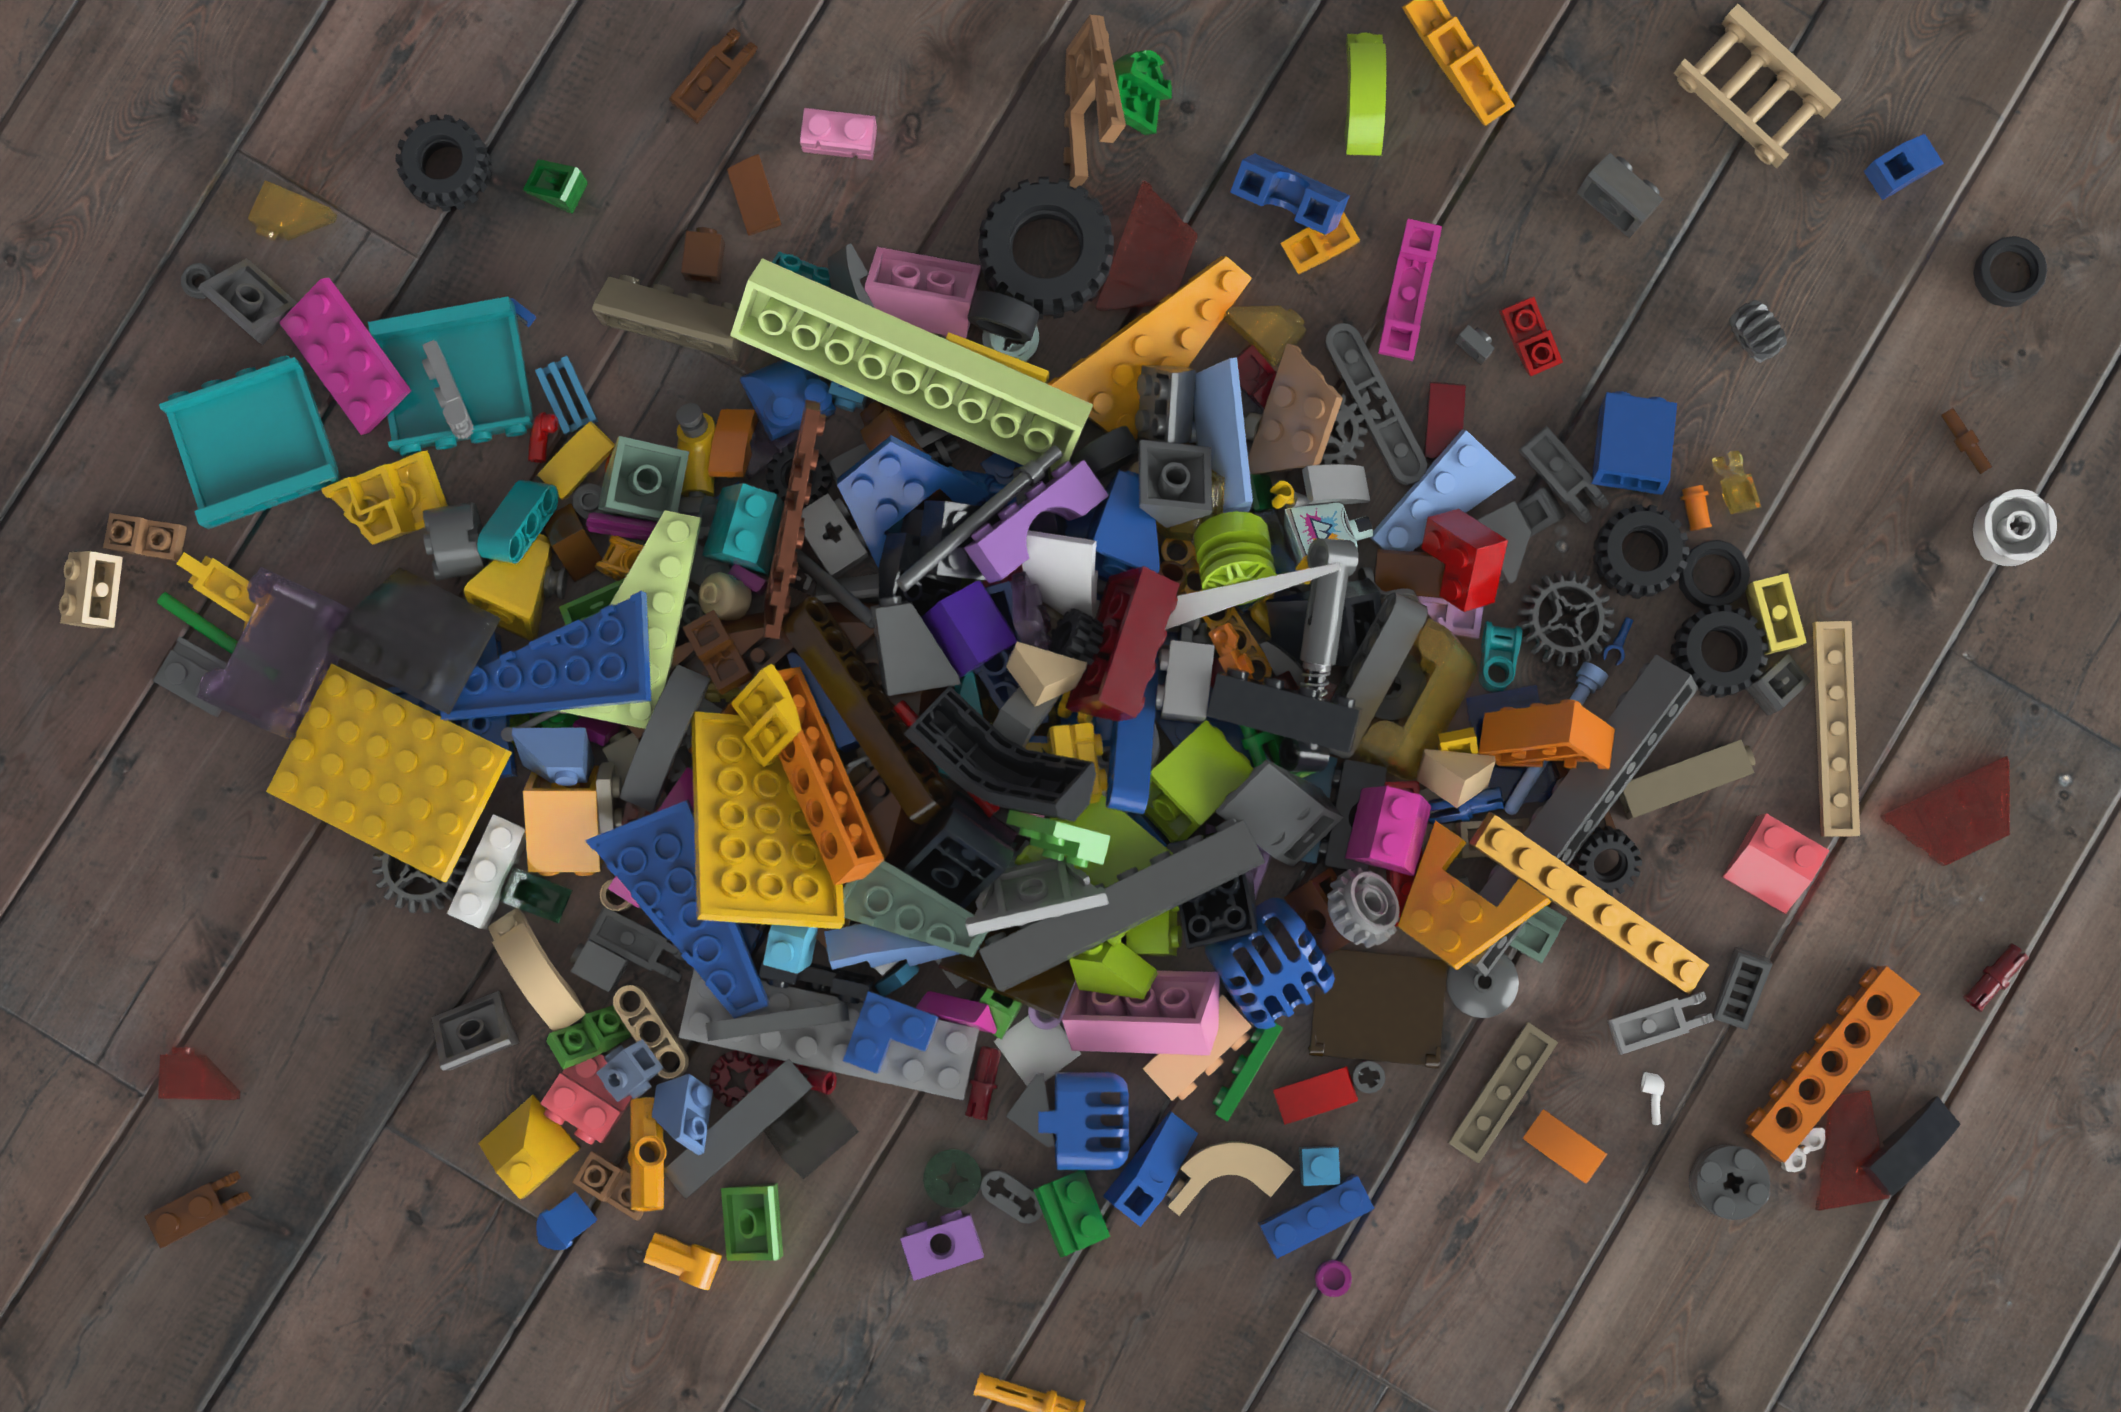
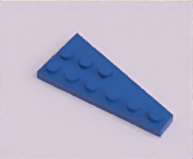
M643 591L635 593L629 599L619 604H611L601 609V612L582 621H574L529 642V645L519 650L509 651L499 656V659L482 667H474L440 683L441 720L453 721L651 702L647 593Z
M689 799L585 840L592 850H595L604 860L612 874L617 876L629 890L633 899L664 936L670 939L681 952V956L689 966L691 965L706 982L705 985L733 1018L770 1004L738 922L697 920L694 811Z

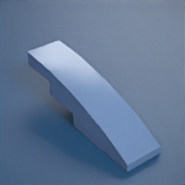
M866 924L824 932L832 969L868 961L870 967L873 968L907 959L910 967L961 954Z

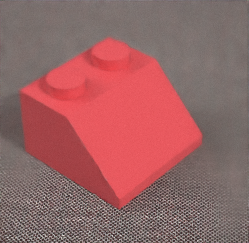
M1762 814L1756 817L1722 878L1786 914L1812 882L1830 850L1769 814Z

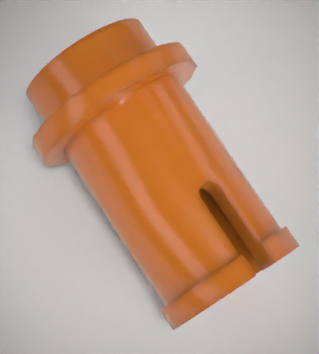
M1703 485L1682 489L1683 496L1680 497V501L1684 500L1690 525L1689 530L1695 531L1712 527L1705 497L1709 495L1708 491L1704 492Z

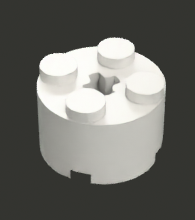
M2024 489L2010 490L1988 501L1979 508L1973 524V536L1980 555L1987 561H1992L2002 566L2020 565L2040 556L2056 536L2057 521L2051 506L2038 497V494ZM2010 523L2013 527L2019 528V533L2016 534L2015 530H2011Z

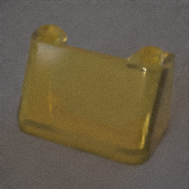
M1430 618L1424 623L1413 645L1421 653V669L1432 676L1405 726L1402 728L1390 721H1379L1373 724L1365 737H1362L1354 754L1374 765L1387 767V772L1404 780L1417 778L1424 749H1437L1439 745L1438 734L1447 731L1478 671L1477 662L1466 647L1450 630Z

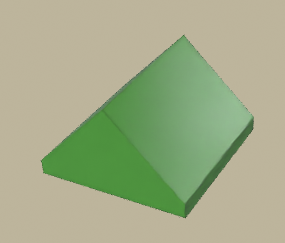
M778 1183L721 1188L727 1261L779 1260L783 1256Z

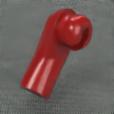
M542 412L534 417L529 438L528 461L533 463L546 462L548 432L555 433L559 425L556 415H547L545 412Z

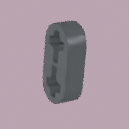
M1002 1170L990 1171L983 1177L981 1192L990 1203L1022 1223H1032L1041 1217L1042 1210L1034 1190ZM999 1176L1004 1178L1003 1186L1012 1192L1010 1197L1008 1198L999 1192L992 1196L989 1193L991 1187L987 1184L988 1180L991 1178L996 1181ZM1015 1195L1025 1201L1029 1197L1034 1198V1207L1037 1209V1212L1034 1215L1028 1212L1025 1216H1022L1019 1213L1021 1210L1020 1205L1012 1201Z

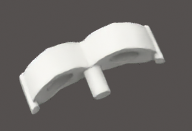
M1819 1126L1813 1127L1785 1163L1781 1162L1782 1169L1788 1172H1797L1804 1169L1807 1158L1806 1154L1823 1147L1825 1129Z

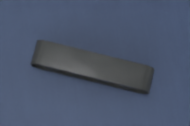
M1391 592L1387 596L1334 695L1355 699V706L1363 708L1353 749L1350 753L1329 748V753L1342 759H1349L1353 755L1426 621L1427 606L1396 592Z
M790 1059L786 1060L707 1131L703 1154L697 1155L687 1148L664 1169L665 1176L683 1197L687 1199L813 1086Z

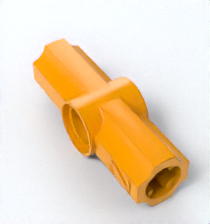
M643 1097L630 1101V1150L628 1151L627 1158L631 1166V1210L655 1211L664 1209V1159L666 1158L667 1150L663 1142V1128L652 1117L655 1097ZM646 1146L653 1150L655 1155L654 1162L649 1163L642 1160L639 1154L640 1147Z

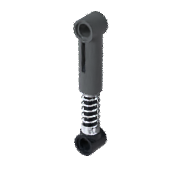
M1317 538L1312 541L1307 553L1309 568L1334 563L1340 564V570L1311 580L1300 660L1304 661L1302 666L1306 669V673H1302V676H1305L1304 683H1300V685L1320 690L1319 697L1322 698L1328 693L1324 686L1329 684L1326 676L1330 675V665L1336 664L1348 576L1354 573L1358 564V550L1355 543L1351 540ZM1285 737L1279 748V759L1283 769L1287 771L1321 772L1328 765L1330 751L1327 747Z

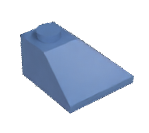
M512 728V737L522 766L550 783H557L561 786H573L577 783L588 782L594 767V756L585 728Z

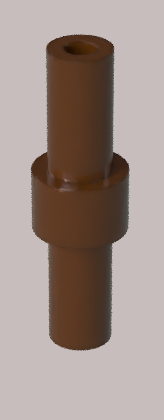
M1954 408L1943 413L1941 417L1955 436L1956 440H1954V443L1960 452L1965 451L1979 474L1990 469L1992 465L1978 446L1979 439L1973 430L1968 431Z

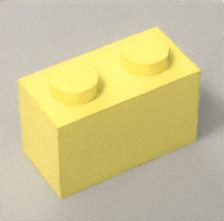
M1788 573L1748 584L1745 593L1751 615L1758 620L1755 624L1757 629L1763 628L1766 633L1762 637L1763 643L1768 642L1769 650L1764 652V655L1796 648L1807 643Z

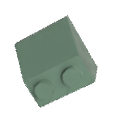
M618 436L604 475L598 510L654 522L659 521L665 510L678 513L689 451Z

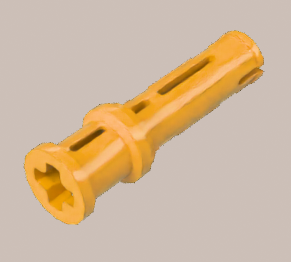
M981 1372L974 1391V1396H981L1029 1412H1083L1086 1400L1083 1399L1077 1402L1058 1396L1055 1390H1047L1045 1394L1015 1383L984 1375Z

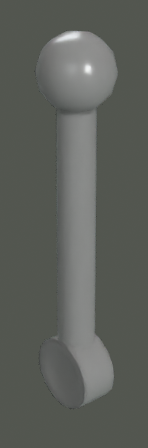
M547 711L515 728H531L558 713L566 714V712ZM506 727L502 730L501 737L504 741H514L511 727Z

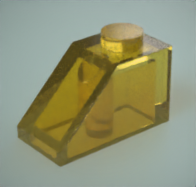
M266 180L248 217V220L257 227L255 232L272 241H275L277 236L289 241L332 224L337 219V215L330 207Z
M1280 305L1230 307L1225 312L1223 319L1275 367L1280 363L1287 343L1296 345L1306 332V328L1302 326L1305 322L1301 316L1290 308L1286 311Z

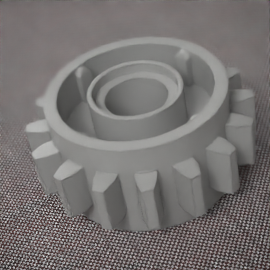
M1357 868L1353 871L1348 870L1337 877V880L1330 884L1333 890L1327 894L1329 915L1335 928L1346 939L1354 942L1356 945L1364 943L1366 948H1369L1375 944L1378 946L1390 939V935L1396 933L1397 929L1394 925L1400 921L1398 899L1392 887L1381 876L1372 871L1363 872L1361 868Z

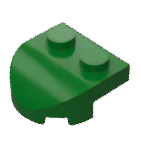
M1151 50L1128 53L1120 57L1113 64L1125 123L1143 135L1156 134L1160 100L1172 99L1171 81L1164 80L1159 67L1164 64V61L1157 53Z

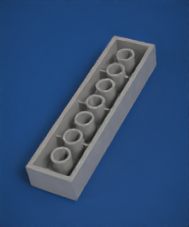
M694 969L679 1038L783 1061L790 1059L792 1063L959 1100L965 1099L979 1035V1029L938 1019L929 1046L925 1052L891 1040L880 1073L878 1074L843 1061L863 1007V1002H859V1004L847 1003L850 1021L708 1041L705 1023L736 1018L731 1016ZM761 980L770 1004L737 1018L846 1002L838 1000L836 996L788 986V988L774 987L768 985L767 981Z

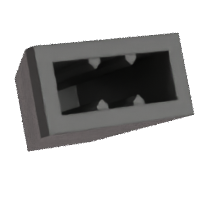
M901 596L880 598V605L871 606L882 687L886 695L890 696L960 684L959 676L912 603L901 601Z

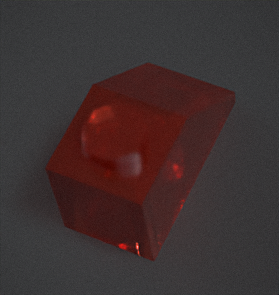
M172 1047V1054L160 1055L158 1099H240V1091L207 1055H194L195 1048Z

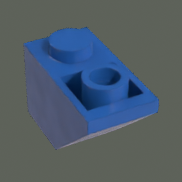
M1923 134L1902 143L1877 158L1864 170V173L1883 201L1944 163L1927 136Z

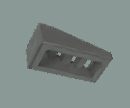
M1734 947L1712 1015L1713 1019L1745 1030L1748 1029L1772 967V962L1769 958ZM1742 963L1757 967L1756 972L1741 968ZM1737 976L1753 981L1751 987L1736 982ZM1732 990L1748 995L1747 1001L1730 996ZM1730 1004L1744 1009L1743 1014L1740 1015L1725 1010L1726 1005Z

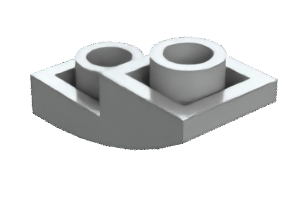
M1330 464L1311 465L1302 469L1308 504L1339 502L1345 505L1368 503L1370 501L1364 466Z

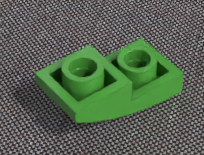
M614 1005L584 1014L582 1022L549 1033L546 1042L562 1069H566L615 1047L631 1037V1033L616 1012Z

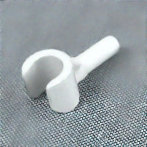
M1644 1072L1641 1080V1092L1651 1094L1652 1124L1659 1125L1661 1124L1660 1101L1664 1091V1081L1658 1074Z

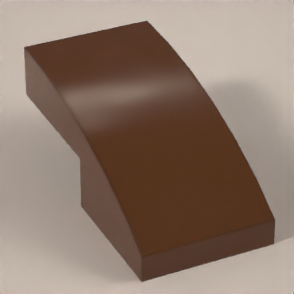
M715 610L683 627L694 651L703 662L721 695L753 678Z

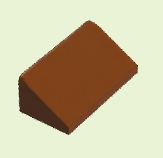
M759 154L727 168L748 236L781 226L782 224Z

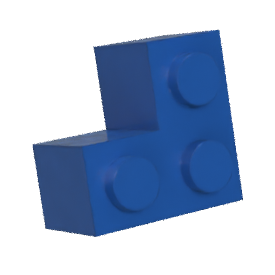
M868 991L843 1061L878 1074L880 1073L891 1040L925 1052L929 1046L939 1016Z

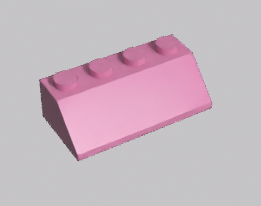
M1157 971L1158 975L1144 999L1083 991L1078 989L1076 983L1062 1018L1072 1051L1210 1055L1219 1025L1220 977L1218 972Z

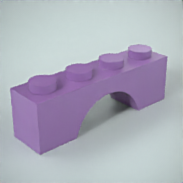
M1085 460L1072 465L1069 461L1064 462L1051 472L1054 478L1047 484L1041 481L1032 486L1024 493L1027 497L1025 501L1020 505H1017L1016 502L1008 505L998 513L1000 517L998 522L993 526L986 523L971 535L973 541L964 549L988 583L1004 579L1029 559L1026 543L1027 532L1031 522L1040 512L1055 513L1070 521L1084 516L1109 496Z

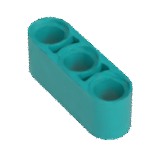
M523 479L518 480L480 532L477 544L479 555L482 558L514 564L518 563L557 508L558 490L556 486Z

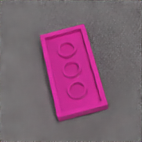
M329 277L320 279L279 322L361 435L370 433L412 391Z

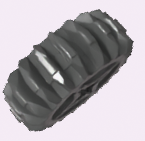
M1556 571L1554 573V583L1549 576H1542L1540 579L1543 588L1536 583L1529 587L1535 597L1525 594L1521 598V601L1530 608H1520L1517 611V615L1528 618V621L1520 622L1517 625L1522 630L1529 629L1530 631L1529 634L1522 638L1523 643H1528L1533 639L1536 645L1531 648L1530 652L1535 655L1541 649L1545 650L1542 656V661L1545 663L1552 658L1553 654L1556 655L1555 664L1557 667L1563 666L1565 656H1567L1571 667L1578 665V654L1584 662H1589L1592 659L1589 649L1595 654H1600L1603 651L1597 640L1608 643L1611 639L1602 629L1609 630L1615 626L1614 622L1604 620V617L1610 616L1615 612L1614 608L1603 609L1602 604L1610 599V596L1605 594L1599 598L1596 595V592L1602 587L1600 583H1596L1591 589L1587 587L1590 581V576L1584 575L1579 583L1576 582V571L1568 573L1567 581L1564 580L1561 571ZM1558 591L1573 592L1581 596L1586 603L1572 605L1567 602L1564 596H1560ZM1548 596L1551 602L1549 606L1552 616L1548 622L1540 626L1538 621L1539 607L1543 599ZM1561 610H1565V614L1568 612L1573 614L1580 611L1569 622L1570 627H1567V623L1551 626L1563 615ZM1592 612L1593 628L1590 636L1584 642L1581 636L1583 631L1580 622L1583 616ZM1560 632L1568 641H1572L1574 647L1557 645L1545 635Z
M385 852L384 854H373L374 860L382 861V867L373 868L372 873L384 875L383 879L376 882L377 888L390 887L384 894L386 900H391L398 895L395 907L402 909L408 902L409 912L416 913L421 903L423 912L431 913L432 901L438 909L445 908L443 896L453 901L456 894L451 889L453 886L457 889L459 888L461 881H458L459 875L465 876L467 869L461 868V863L470 862L471 857L469 855H460L447 883L422 871H416L414 867L406 863L404 870L399 874L400 878L397 879L395 873L396 858ZM421 878L436 888L422 895H415L405 889L410 883L414 884Z

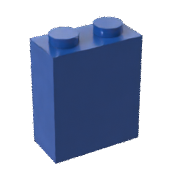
M1623 391L1606 392L1599 407L1592 484L1662 495L1670 481L1677 403L1667 402L1661 397H1635Z

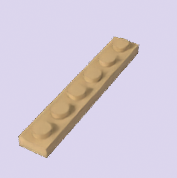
M1852 621L1814 622L1812 624L1821 837L1860 836Z

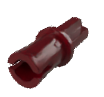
M983 1046L980 1049L974 1079L969 1080L972 1088L965 1116L988 1120L993 1089L998 1088L995 1080L1001 1051L997 1048Z

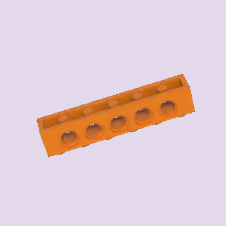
M794 667L777 670L793 698L801 725V731L778 756L834 885L864 879L884 861V857L801 668Z
M1878 966L1876 969L1871 967L1864 973L1858 982L1862 987L1853 997L1848 995L1836 1009L1839 1015L1831 1025L1825 1023L1818 1030L1813 1038L1816 1043L1808 1053L1803 1051L1791 1064V1068L1794 1071L1786 1081L1780 1079L1768 1093L1771 1099L1763 1109L1757 1107L1747 1118L1745 1123L1748 1125V1128L1744 1131V1134L1776 1161L1784 1163L1787 1161L1921 995V993L1888 966ZM1873 995L1878 997L1881 1002V1010L1875 1016L1870 1014L1867 1009V1001ZM1850 1023H1853L1859 1031L1858 1039L1852 1044L1844 1036V1030ZM1828 1051L1832 1052L1836 1057V1066L1829 1072L1823 1068L1821 1063L1823 1055ZM1808 1079L1814 1086V1092L1810 1098L1805 1100L1799 1094V1086L1802 1081ZM1786 1107L1791 1113V1121L1786 1127L1782 1128L1776 1121V1114L1781 1108Z

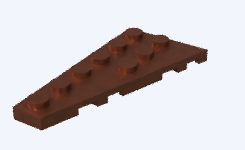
M805 400L764 600V637L779 639L782 619L789 613L791 596H789L791 586L789 583H795L798 562H796L798 552L795 549H802L805 528H803L805 518L801 517L803 505H808L812 487V484L808 483L810 470L815 471L819 449H814L816 435L822 436L825 426L826 415L820 414V402Z

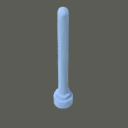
M1583 662L1576 674L1578 677L1576 684L1578 686L1570 699L1579 701L1583 706L1590 693H1595L1597 689L1603 687L1609 677L1608 674L1592 663ZM1544 761L1543 767H1528L1505 804L1506 813L1514 815L1518 812L1548 761Z

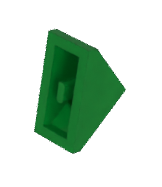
M538 159L523 191L573 214L588 182L581 170L576 167Z

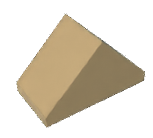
M1016 642L1006 667L1036 707L1075 689L1086 669L1087 663Z
M1424 749L1417 773V781L1458 808L1488 788L1496 759L1495 756Z

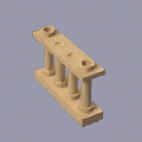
M1737 4L1721 23L1725 27L1726 33L1694 66L1684 59L1674 74L1678 77L1677 81L1683 89L1689 93L1694 92L1749 142L1755 148V154L1761 161L1778 168L1789 155L1782 148L1785 143L1813 114H1820L1825 118L1842 99L1745 9ZM1735 43H1743L1751 51L1752 57L1719 90L1704 75ZM1762 66L1769 67L1777 75V82L1745 114L1730 99ZM1787 90H1793L1803 99V105L1771 138L1756 123Z

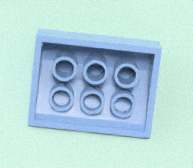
M1229 358L1195 375L1192 437L1189 443L1195 442L1196 446L1211 447L1212 512L1210 515L1204 516V522L1221 513L1249 512L1253 502L1237 358Z

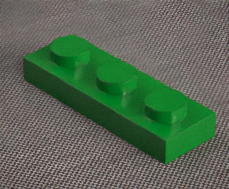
M1275 1023V1027L1267 1030L1256 1027L1249 1039V1042L1254 1044L1247 1057L1240 1054L1230 1073L1235 1075L1233 1081L1228 1088L1222 1085L1212 1102L1217 1107L1214 1111L1215 1115L1228 1122L1283 1029L1277 1023Z

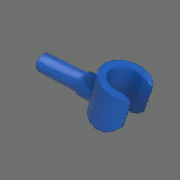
M1625 617L1613 644L1605 646L1602 651L1603 660L1606 659L1610 649L1616 648L1619 651V658L1615 665H1620L1624 661L1625 652L1623 645L1633 624L1631 618Z

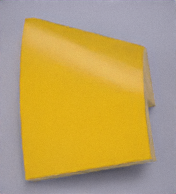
M420 451L392 464L381 465L358 476L348 477L321 488L322 493L327 498H332L345 512L343 515L351 523L359 527L361 533L372 545L426 528L423 510L448 506L428 451Z

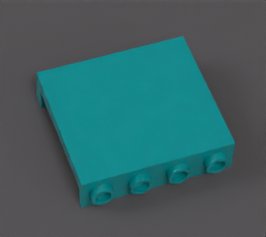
M509 296L368 322L369 333L412 390L387 415L392 441L388 442V445L394 452H400L401 456H411L422 451L421 448L435 446L437 450H445L456 447L458 441L470 439L471 443H483L491 441L492 435L505 433L507 437H516L527 434V429L532 428L534 414L514 303ZM432 340L437 341L472 421L473 434L467 437V439H458V437L453 435L433 390L439 387L436 378L429 379L421 361L427 358L422 345Z
M281 356L269 361L270 366L258 370L255 367L240 370L235 373V378L224 382L222 379L208 381L201 385V390L192 393L188 391L176 392L168 396V401L159 404L160 409L167 414L198 510L194 511L198 524L204 528L211 529L320 491L321 488L342 480L303 364L295 357Z

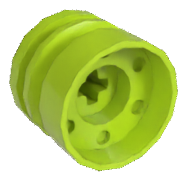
M1240 511L1221 513L1207 519L1195 531L1194 547L1197 563L1199 564L1202 591L1276 576L1268 527L1261 517ZM1265 596L1259 597V598H1257V599H1254V600H1251V601H1248V602H1245V603H1242V604H1239V605H1245V604H1249V603L1255 602V601H1257V600L1262 599V598L1265 597Z

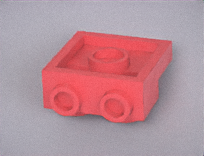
M602 1053L587 1061L564 1069L540 1103L547 1108L544 1112L546 1117L559 1125H563L566 1120L577 1127L574 1134L590 1145H593L595 1140L600 1143L606 1141L633 1099L629 1095L617 1102L612 1094L606 1090L603 1082L596 1074L597 1071L607 1064L604 1059L605 1055Z

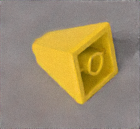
M539 533L518 563L493 560L472 578L464 588L470 614L529 641L537 639L545 599V572L547 566L551 565L552 560L549 539Z

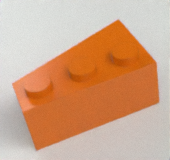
M1564 699L1558 704L1550 705L1533 703L1530 707L1519 709L1502 707L1500 711L1484 714L1479 753L1481 755L1495 756V764L1498 766L1543 767L1544 761H1564L1565 768H1576L1577 762H1594L1597 764L1598 769H1610L1615 728L1585 709L1579 701Z

